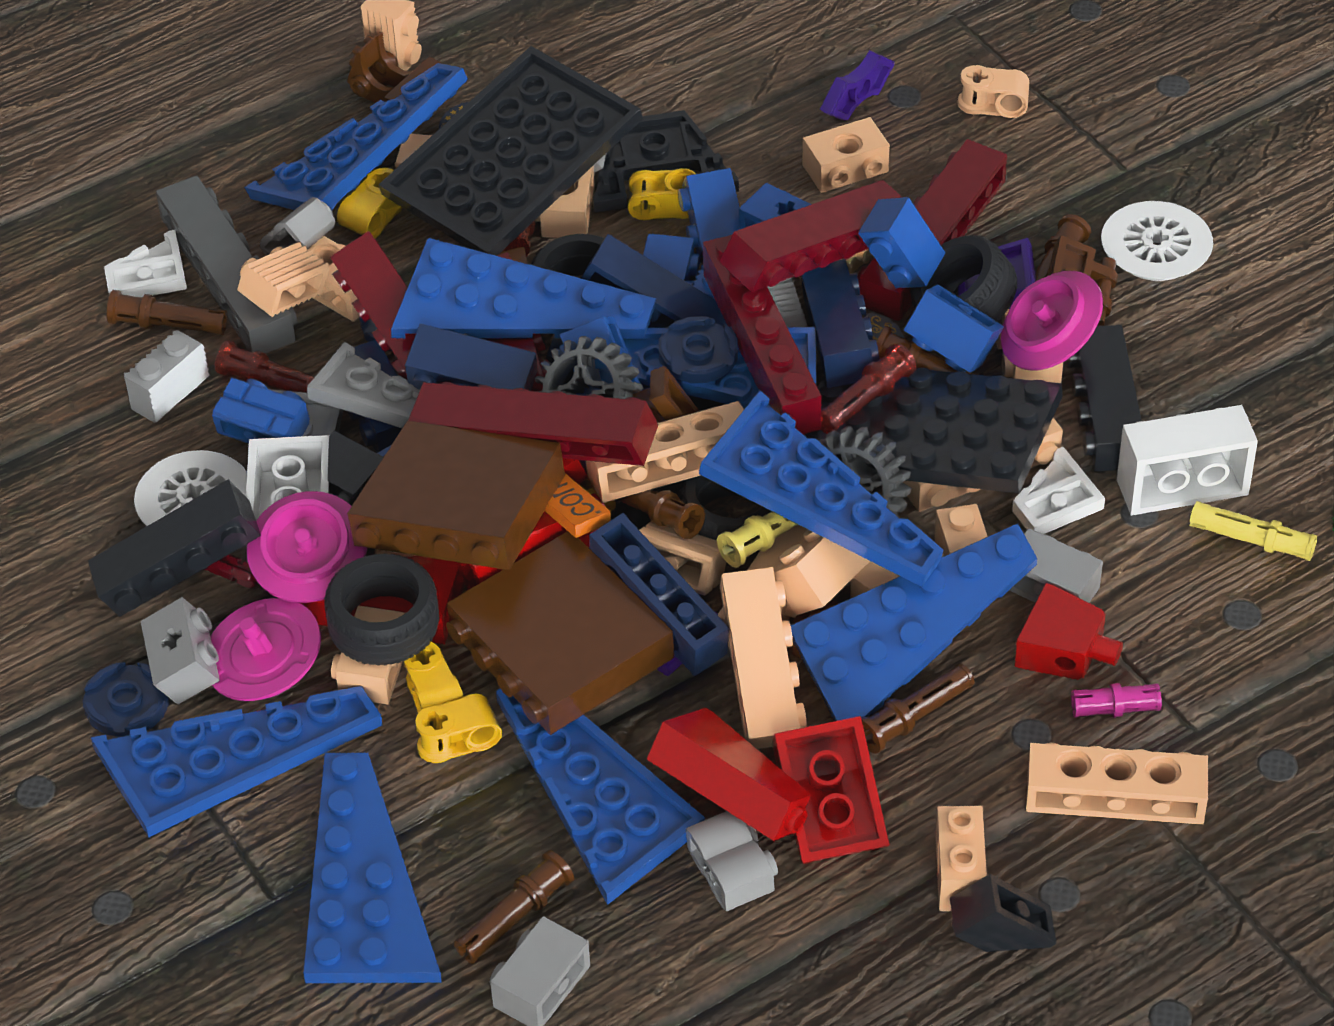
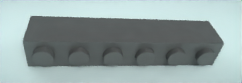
M196 175L156 190L162 221L169 231H176L178 245L220 309L227 310L228 321L251 356L255 358L295 342L293 325L297 324L298 321L293 307L271 317L237 290L242 266L250 258L259 259V257L250 254L249 246L243 233L235 232L233 221L226 209L220 210L213 189L211 187L206 188Z

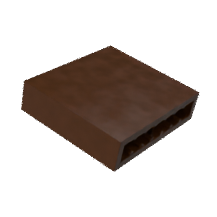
M407 421L347 513L354 546L510 570L545 511L549 500L565 476L560 443Z
M568 531L515 562L510 570L503 569L447 603L449 622H447L446 626L452 639L459 645L463 643L471 651L472 657L479 668L483 671L488 669L496 678L502 692L508 697L514 696L522 705L527 718L533 724L539 723L550 735L674 658L673 631L578 537L575 538Z

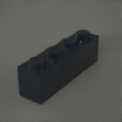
M1122 325L1097 326L1085 345L1067 359L1068 368H1075V373H1072V391L1074 397L1080 396L1081 402H1078L1077 405L1079 426H1086V431L1083 432V449L1085 456L1091 455L1094 472L1118 470L1123 425L1142 421Z
M228 479L89 559L88 564L98 597L121 617L237 549L242 548L244 545L260 537L261 534L249 499Z

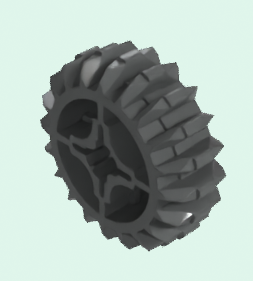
M581 336L579 337L578 344L572 340L564 341L565 353L556 348L551 350L555 361L553 363L541 362L542 368L547 373L545 377L537 376L534 378L536 383L543 385V390L537 392L550 393L552 391H560L576 395V393H584V389H589L588 385L601 389L592 390V394L607 398L625 399L633 397L634 392H639L643 389L642 384L632 382V379L640 373L638 368L628 367L632 357L627 353L619 354L620 346L618 344L610 343L607 345L606 340L601 337H596L592 342L589 337ZM595 359H599L607 366L614 383L601 380L599 369L595 368ZM574 368L573 378L570 382L564 384L567 376Z
M852 426L843 428L840 433L837 430H833L826 435V440H819L834 455L841 454L842 462L860 477L859 484L865 483L863 487L872 494L874 489L883 485L882 497L888 501L886 507L897 517L899 516L897 512H902L906 508L907 502L903 497H907L911 493L912 488L903 482L910 478L911 471L899 470L898 466L905 462L906 456L899 455L895 458L892 454L896 447V442H890L884 446L881 443L883 432H877L870 438L867 427H861L855 433ZM866 459H867L870 463H872L873 466H874L876 469L869 467V466L865 463V462H866Z

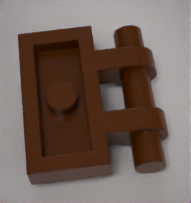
M1061 235L1054 244L1048 276L1062 271H1078L1090 276L1098 284L1102 293L1103 309L1097 326H1104L1105 318L1110 315L1112 300L1110 299L1111 289L1115 288L1118 274L1115 271L1116 260L1111 257H1104L1101 260V264L1094 261L1095 248Z

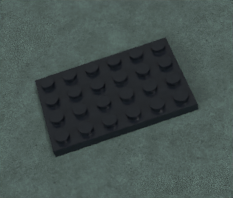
M530 46L379 184L381 195L463 246L497 256L643 119L642 112L637 106Z
M873 364L875 380L827 388L823 376L817 387L821 394V430L803 435L807 439L816 438L819 441L820 439L826 440V435L833 430H837L840 433L843 428L852 426L856 433L861 427H867L870 438L877 432H883L881 443L884 446L890 442H896V447L892 454L895 458L899 455L906 456L905 462L898 466L899 470L911 471L910 478L906 481L1019 494L1063 397L1062 383L1045 382L1038 379L1023 380L1006 378L1004 376L974 375L965 372L935 371L927 368L903 369L888 364ZM841 454L835 455L842 461ZM866 459L865 463L869 467L876 469L873 466V464Z

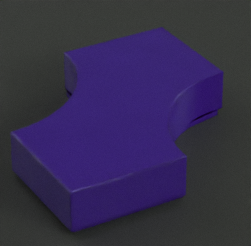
M869 50L866 57L853 72L844 77L835 78L819 110L844 121L848 120L862 101L872 95H879L895 62Z

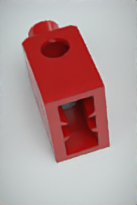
M1045 583L1017 639L1015 667L1079 680L1084 678L1093 659L1116 666L1121 655L1123 642L1103 636L1106 613L1102 609L1052 584Z

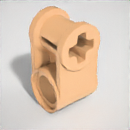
M980 65L968 66L962 70L960 79L963 84V91L959 94L957 103L958 107L965 113L1017 118L1026 112L1030 83L1028 76L1022 71L987 68ZM976 76L979 77L978 83H975ZM973 97H977L975 104L972 103Z

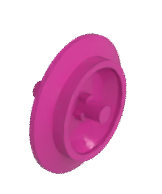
M1062 271L1037 280L1024 289L1013 302L1003 323L1001 346L1007 359L1018 368L1037 371L1054 367L1078 352L1090 339L1100 321L1103 297L1098 284L1085 273Z
M318 491L295 493L269 506L256 520L261 536L247 544L248 564L259 585L271 595L289 602L310 603L325 599L328 584L335 574L345 567L346 564L366 556L367 553L366 547L354 546L347 514L352 506L335 495Z
M279 598L255 601L231 613L216 627L210 636L211 642L219 656V661L216 665L220 681L213 684L212 687L220 694L239 701H256L270 698L292 687L310 670L320 650L321 630L315 616L304 605Z

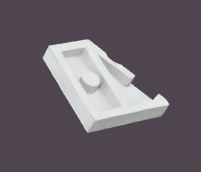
M170 230L164 233L165 241L149 250L147 246L142 245L133 250L127 257L119 258L104 266L109 295L113 289L120 290L123 295L143 297L144 294L153 296L186 290L187 286L176 231Z
M1061 447L1054 453V459L1045 470L1040 469L1032 478L1031 485L1023 488L1013 500L1012 512L1026 529L1030 528L1041 534H1046L1104 509L1105 497L1067 450Z

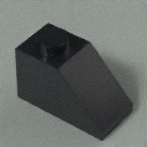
M333 431L329 436L328 482L338 493L337 497L352 506L384 457Z
M988 874L950 898L953 918L952 927L955 936L985 952L1050 948L1057 944L1050 905L992 874Z

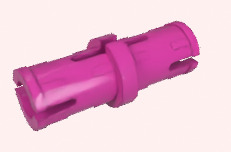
M1114 683L1109 685L1110 688L1071 691L1072 709H1075L1073 710L1074 718L1100 714H1112L1113 718L1123 717V713L1161 711L1162 707L1161 691H1159L1160 686L1158 683L1121 687L1120 683Z

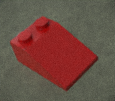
M861 716L774 734L772 746L777 766L811 794L805 808L808 811L807 819L801 829L794 834L802 864L890 846Z

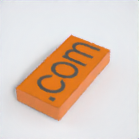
M566 473L545 509L547 514L575 538L599 529L611 521L610 510Z

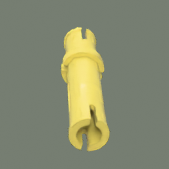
M1196 501L1189 521V526L1205 529L1220 535L1250 542L1264 547V551L1269 553L1279 551L1308 561L1311 560L1317 543V535L1284 527L1280 521L1273 520L1271 523L1199 501Z

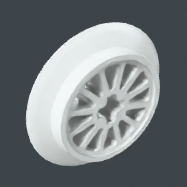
M1163 201L1138 202L1119 209L1108 218L1101 233L1104 251L1108 257L1116 260V265L1138 278L1150 281L1172 280L1197 270L1208 260L1213 249L1212 233L1201 217L1183 206Z
M187 451L169 456L152 466L139 481L134 495L136 512L141 521L148 526L193 500L192 497L197 498L228 479L246 496L247 471L233 458L213 451Z

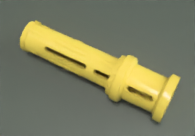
M773 511L763 517L753 515L747 518L744 526L732 533L725 531L718 535L717 546L723 559L732 567L737 568L745 563L746 557L756 551L764 552L770 549L776 537L798 524Z

